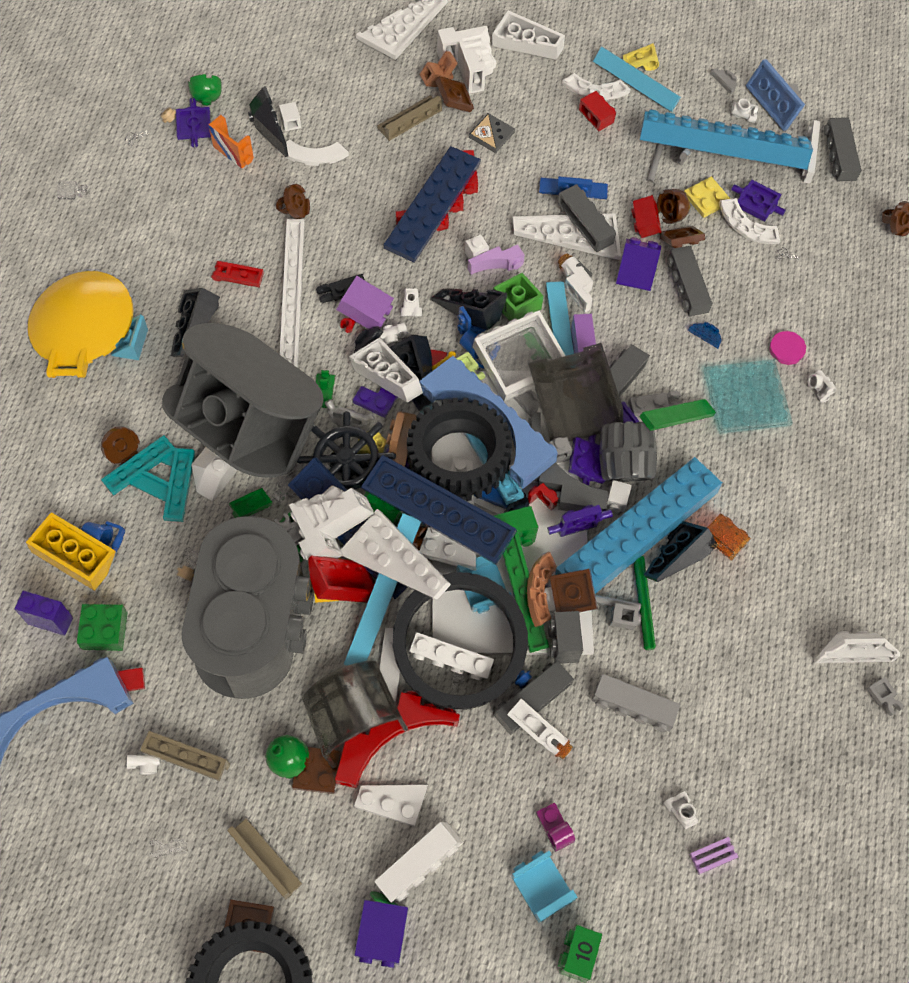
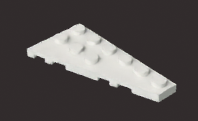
M420 0L415 4L412 2L408 5V8L394 12L382 19L381 23L367 27L368 30L363 33H357L356 39L396 60L449 0Z
M616 213L603 214L608 224L616 231L614 244L597 253L567 215L513 216V233L516 236L621 260Z
M454 457L449 471L465 472L473 470V461ZM472 495V501H467V502H469V503H471V504H473V505H474V495ZM428 527L420 548L421 554L426 559L455 566L460 565L476 571V553Z
M378 509L341 549L343 557L436 600L451 585Z

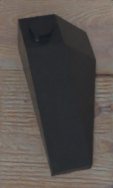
M264 86L249 104V120L254 123L255 128L279 152L288 157L287 144L281 126H279L276 112L273 110L268 90Z
M204 288L184 290L178 307V313H181V318L176 321L175 327L179 331L173 338L172 357L184 356L185 351L182 347V339L185 332L195 325L209 322L219 307L220 296Z
M442 289L431 299L456 316L459 315V307L463 306L471 318V325L489 330L500 321L507 293L497 290H487V293L479 292L478 289H472L471 292H463L462 289Z
M411 335L389 347L418 377L419 381L432 372V353L427 336ZM423 394L412 399L418 411L433 404Z
M683 521L669 533L667 544L661 546L659 549L661 551L660 555L653 559L644 576L659 582L706 558L718 546L709 528Z

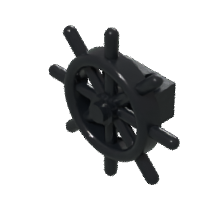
M345 411L343 413V426L324 433L316 425H313L311 431L319 438L313 456H300L297 463L308 464L313 458L317 457L321 463H327L331 467L329 471L333 475L337 473L342 477V480L338 481L347 490L350 488L356 490L361 488L382 455L394 460L396 459V454L394 452L379 453L373 437L382 429V423L377 422L366 432L358 427L350 426L351 415L350 412ZM343 437V444L341 443L338 446L334 441ZM350 437L360 439L352 448L350 447ZM367 444L370 453L356 454ZM327 447L333 451L330 455H323Z

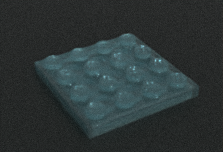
M775 359L704 367L703 371L712 407L716 412L715 419L719 434L788 427L793 424Z

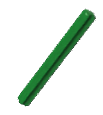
M641 556L634 562L638 603H641L640 614L645 650H654L656 643L648 581L644 576L646 572L645 558Z

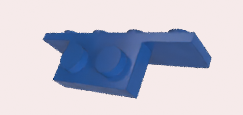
M558 176V179L540 178L539 193L559 195L560 192L577 184L580 189L584 190L587 198L607 200L608 184L595 183L593 179Z

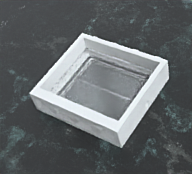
M540 310L534 313L529 312L519 320L513 319L503 327L497 326L487 334L481 333L474 339L473 348L504 402L567 374L571 367Z

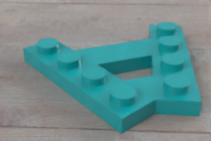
M163 435L106 475L101 481L113 496L128 485L144 491L165 502L164 521L184 522L195 450L175 448ZM159 463L172 467L169 482L148 471Z

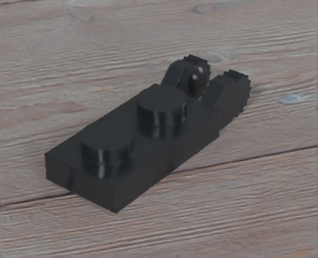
M363 274L356 275L365 280ZM356 276L318 286L316 288L317 294H323L319 297L320 302L326 303L333 300H341Z

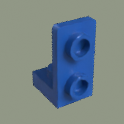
M463 306L459 307L457 329L461 335L468 330H472L477 334L486 331L471 325L470 316Z

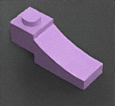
M518 244L504 251L498 246L469 259L468 271L472 275L488 269L516 270L524 264L525 255Z

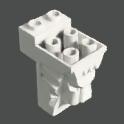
M487 26L456 32L454 27L438 30L437 37L439 60L445 51H450L458 63L457 65L468 93L484 91L485 76L492 74L493 69L496 68V60L491 54L492 50L489 45L490 37Z
M330 486L322 495H315L310 500L305 498L289 505L292 510L290 514L293 520L298 523L300 527L299 533L304 539L299 542V545L302 549L300 550L301 556L306 561H309L310 556L336 559L343 556L335 538L375 514L365 496L352 488L344 492L335 486Z

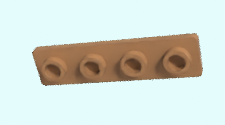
M399 411L397 412L396 420L392 419L390 430L393 432L392 434L388 433L386 444L390 445L389 452L396 454V459L393 461L405 467L409 428L411 429L412 421H416L417 415Z

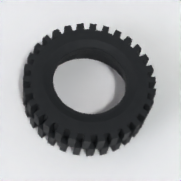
M452 398V403H448V400L444 399L442 400V405L439 406L435 402L432 404V410L427 406L423 409L424 415L419 413L416 416V421H412L407 437L409 470L460 498L466 496V501H472V495H475L477 499L482 498V491L488 495L491 493L492 487L496 489L499 487V481H504L505 473L508 474L511 462L512 439L511 431H508L509 426L507 422L503 423L504 418L501 414L497 416V410L492 408L488 411V404L483 403L480 407L479 401L475 399L471 404L468 403V398H463V402H458V398ZM467 433L475 436L484 444L488 458L486 463L479 468L465 472H454L435 465L431 460V450L434 444L445 435Z
M255 921L236 923L212 935V939L206 941L202 945V950L194 956L196 960L194 964L190 965L188 970L191 972L190 977L186 978V983H219L222 970L233 957L246 951L255 950L269 954L279 963L285 976V983H313V973L309 965L310 961L308 956L305 955L303 947L298 944L296 939L288 934L287 931L275 925Z

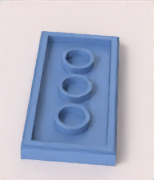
M762 60L746 84V87L780 128L785 131L790 127L805 104L768 60Z

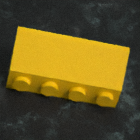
M52 512L25 542L31 553L94 591L106 578L116 553L112 548Z

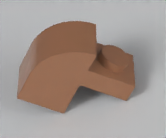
M445 51L438 63L427 62L419 75L426 86L438 87L435 80L439 76L453 79L452 71L458 63L450 51Z

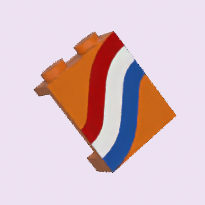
M222 115L209 124L211 139L215 149L240 168L252 162L254 156L250 136H245L238 143L229 137L226 118Z

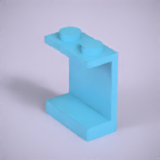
M481 556L476 558V571L460 565L456 568L457 572L474 573L487 577L506 590L497 565ZM465 591L473 612L478 611L481 614L489 611L490 606L495 605L493 601L481 594Z
M543 851L538 852L531 857L533 861L526 865L522 862L513 868L515 872L511 875L538 923L578 898L574 890L570 891L550 858L552 855L550 851L545 854Z

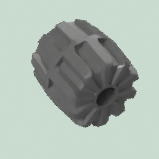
M627 421L626 423L614 422L603 425L601 427L599 450L603 480L613 482V480L618 482H634L654 479L657 469L655 430L650 431L642 421L633 423V421Z

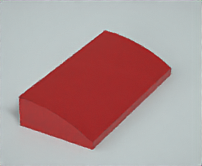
M320 556L309 557V574L317 599L368 603L375 582L370 572L363 565L352 560Z

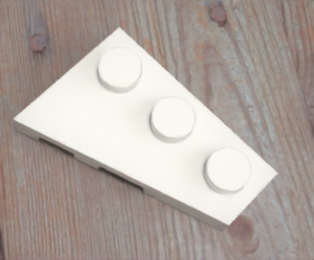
M428 785L361 786L354 808L415 827Z

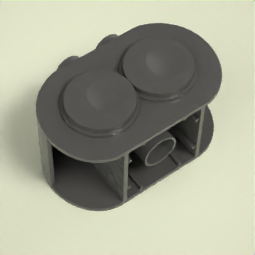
M203 323L189 328L182 339V347L186 357L178 381L165 391L162 398V408L166 415L222 460L242 473L263 478L279 477L290 473L297 465V460L301 456L323 404V394L318 384L257 337L242 329L219 323Z
M252 516L227 520L214 527L206 535L198 555L182 627V643L187 655L195 663L197 673L202 681L213 691L230 698L249 699L270 692L287 676L292 666L294 653L303 654L305 651L307 629H303L304 617L301 614L311 615L314 591H310L311 579L303 575L298 549L291 535L283 527L271 520Z

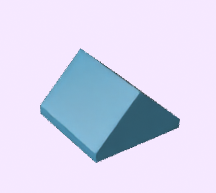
M140 314L132 319L129 331L115 345L116 348L112 351L111 356L139 360L148 332L144 316Z

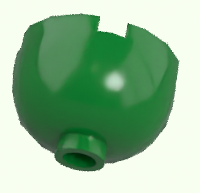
M206 74L193 76L190 78V82L188 81L189 93L192 98L202 103V105H211L221 95V79L215 75H212V78H206Z
M281 735L274 738L269 743L265 753L268 768L277 776L285 777L286 779L298 776L306 767L304 764L306 758H309V751L305 742L293 735Z

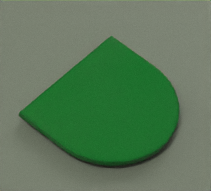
M370 892V896L374 901L397 905L395 901L391 903L380 892Z

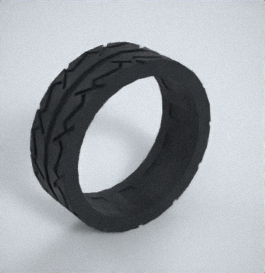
M452 572L443 574V577L451 584L446 591L465 590L481 594L493 601L503 611L513 635L511 661L503 676L483 691L462 696L446 694L426 684L415 673L406 651V636L409 624L418 609L432 598L417 590H414L407 597L398 611L393 628L392 647L396 664L404 680L419 696L431 704L440 707L467 710L483 706L495 700L514 683L523 668L526 658L528 631L524 615L516 600L501 585L487 577L474 573Z

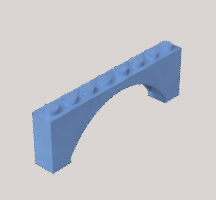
M452 356L419 381L423 391L422 394L432 403L436 400H452V398H458V400L462 401L463 398H468V402L473 403L475 399L479 401L480 406L486 403L488 404L489 411L494 408L497 410V416L500 414L503 416V423L507 422L515 447L514 465L510 467V477L522 489L557 461L558 452L552 444H548L538 431L535 432L525 419H521L512 407H508L499 395H495L486 383L483 384L473 371L470 372L461 360H457Z
M108 657L97 659L92 666L76 671L74 676L58 681L51 689L40 691L35 698L19 703L17 708L11 711L1 713L0 765L11 740L20 728L33 716L49 707L67 702H89L105 706L111 712L117 714L134 704L114 663Z

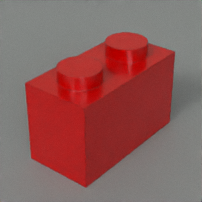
M597 91L580 99L579 111L598 131L614 123L615 109Z
M653 195L634 200V208L631 209L633 218H636V222L633 223L635 232H639L641 238L662 233L657 203Z

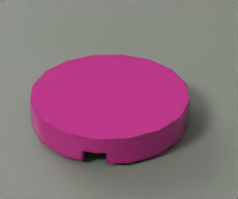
M783 331L774 335L770 342L769 350L771 356L776 358L781 364L792 365L798 363L804 357L806 344L800 335L790 331Z

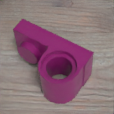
M556 803L536 811V815L555 852L575 842V835L569 823L564 821Z

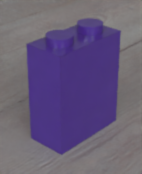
M635 237L626 238L616 284L651 291L661 245L654 241L642 242L639 238Z
M24 590L14 608L28 625L63 636L66 635L73 620V616L62 602Z
M364 900L354 955L356 958H359L360 963L372 964L373 960L381 962V966L394 968L395 964L399 965L408 907Z

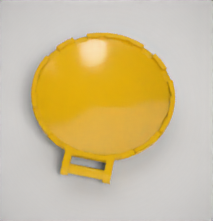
M83 271L70 274L49 286L35 302L28 319V336L32 347L41 357L49 361L46 371L47 377L77 376L78 378H85L88 364L93 363L94 359L102 355L105 357L116 348L115 345L118 341L124 338L129 331L133 319L132 298L120 280L110 274L99 271ZM58 367H77L72 369H58Z

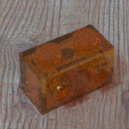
M721 513L707 527L718 545L716 548L731 561L747 546L751 539L746 531L739 529L729 517Z

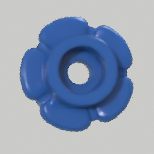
M522 670L516 678L515 685H518L521 689L527 686V682L532 678L531 672Z

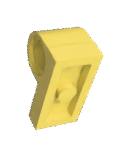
M654 43L623 55L624 61L635 68L643 66L645 70L652 71L659 67Z

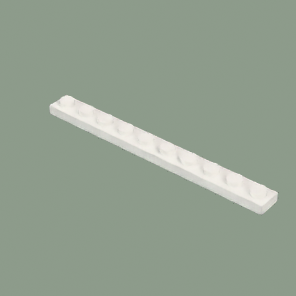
M287 219L280 355L298 368L305 222L304 219Z

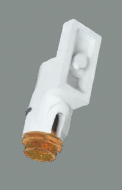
M564 254L558 260L559 268L566 276L564 287L584 313L591 310L593 301L588 293L592 290L593 286L592 272L572 255Z
M522 698L507 714L556 757H560L563 760L572 750L573 746L570 744V741Z

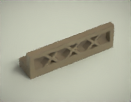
M430 95L377 125V128L390 141L442 111L443 99L439 95L435 98Z
M148 731L140 749L142 753L220 781L224 770H228L230 767L227 759Z
M247 819L242 821L235 829L231 826L227 830L285 900L302 885Z

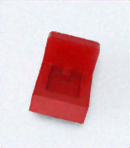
M544 483L538 487H532L528 492L529 504L539 498L551 511L557 507L559 498L556 492L549 489Z

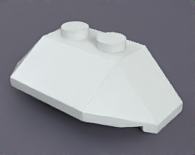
M207 447L204 448L192 463L196 491L211 502L216 499L238 471Z
M841 631L828 642L814 659V662H894L900 657V652L877 633L859 631L856 634H849L848 631Z

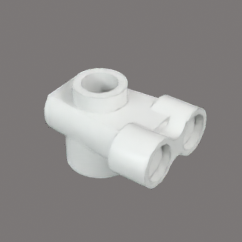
M743 98L733 103L731 114L736 118L742 117L747 119L748 122L755 123L758 106L750 104L747 99Z
M405 289L401 316H422V308L419 306L418 289ZM410 294L415 296L413 301L408 300Z
M405 322L394 327L393 325L383 327V333L380 337L388 347H391L399 342L398 338H405L410 335Z
M821 370L808 377V386L817 390V396L822 403L828 401L830 395L837 390L833 382H830V378Z
M142 753V756L127 755V769L140 767L141 775L157 774V766L160 765V759Z
M685 791L667 799L664 804L669 812H673L684 829L696 825L698 820L695 816L696 809L692 804H689L691 800Z

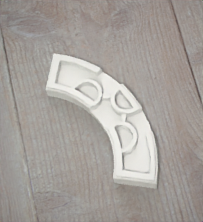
M574 73L562 80V84L567 89L583 97L597 91L605 100L615 99L629 94L631 90L621 79L611 83L594 85Z
M292 140L286 142L288 157L285 158L293 162L305 163V165L319 166V164L323 163L332 164L349 156V152L338 142L323 148L303 147Z
M737 198L719 201L724 218L740 235L758 243H780L777 226L762 225L749 220L740 208Z

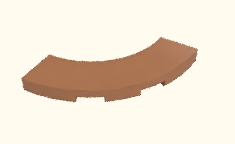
M550 552L543 554L536 560L528 578V606L535 627L552 619L548 609L547 594L544 593L545 585L549 582L550 576H552L557 568Z

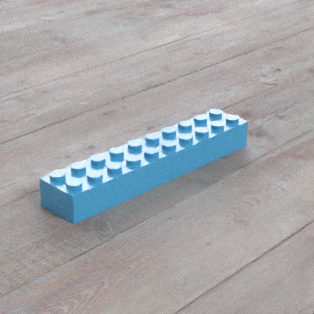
M656 110L645 111L640 133V140L806 170L808 169L813 152L811 141L804 136L796 138L787 133L779 135L770 130L762 132L753 127L745 129L736 124L728 126L719 121L711 123L702 118L694 120L690 116L677 117L673 113L660 114Z
M694 457L556 568L555 575L590 569L596 594L718 494L723 482Z

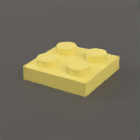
M712 176L684 190L690 203L703 218L720 210V200L731 199Z

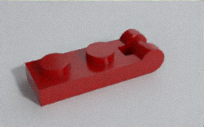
M217 261L211 278L214 281H227L260 288L264 270Z

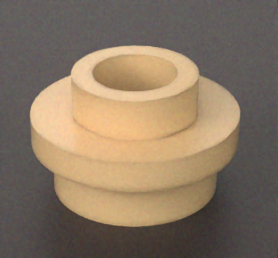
M168 107L160 116L163 119L162 121L164 123L167 121L169 123L172 122L176 117V110Z
M184 565L182 569L177 568V576L192 581L194 577L193 569Z

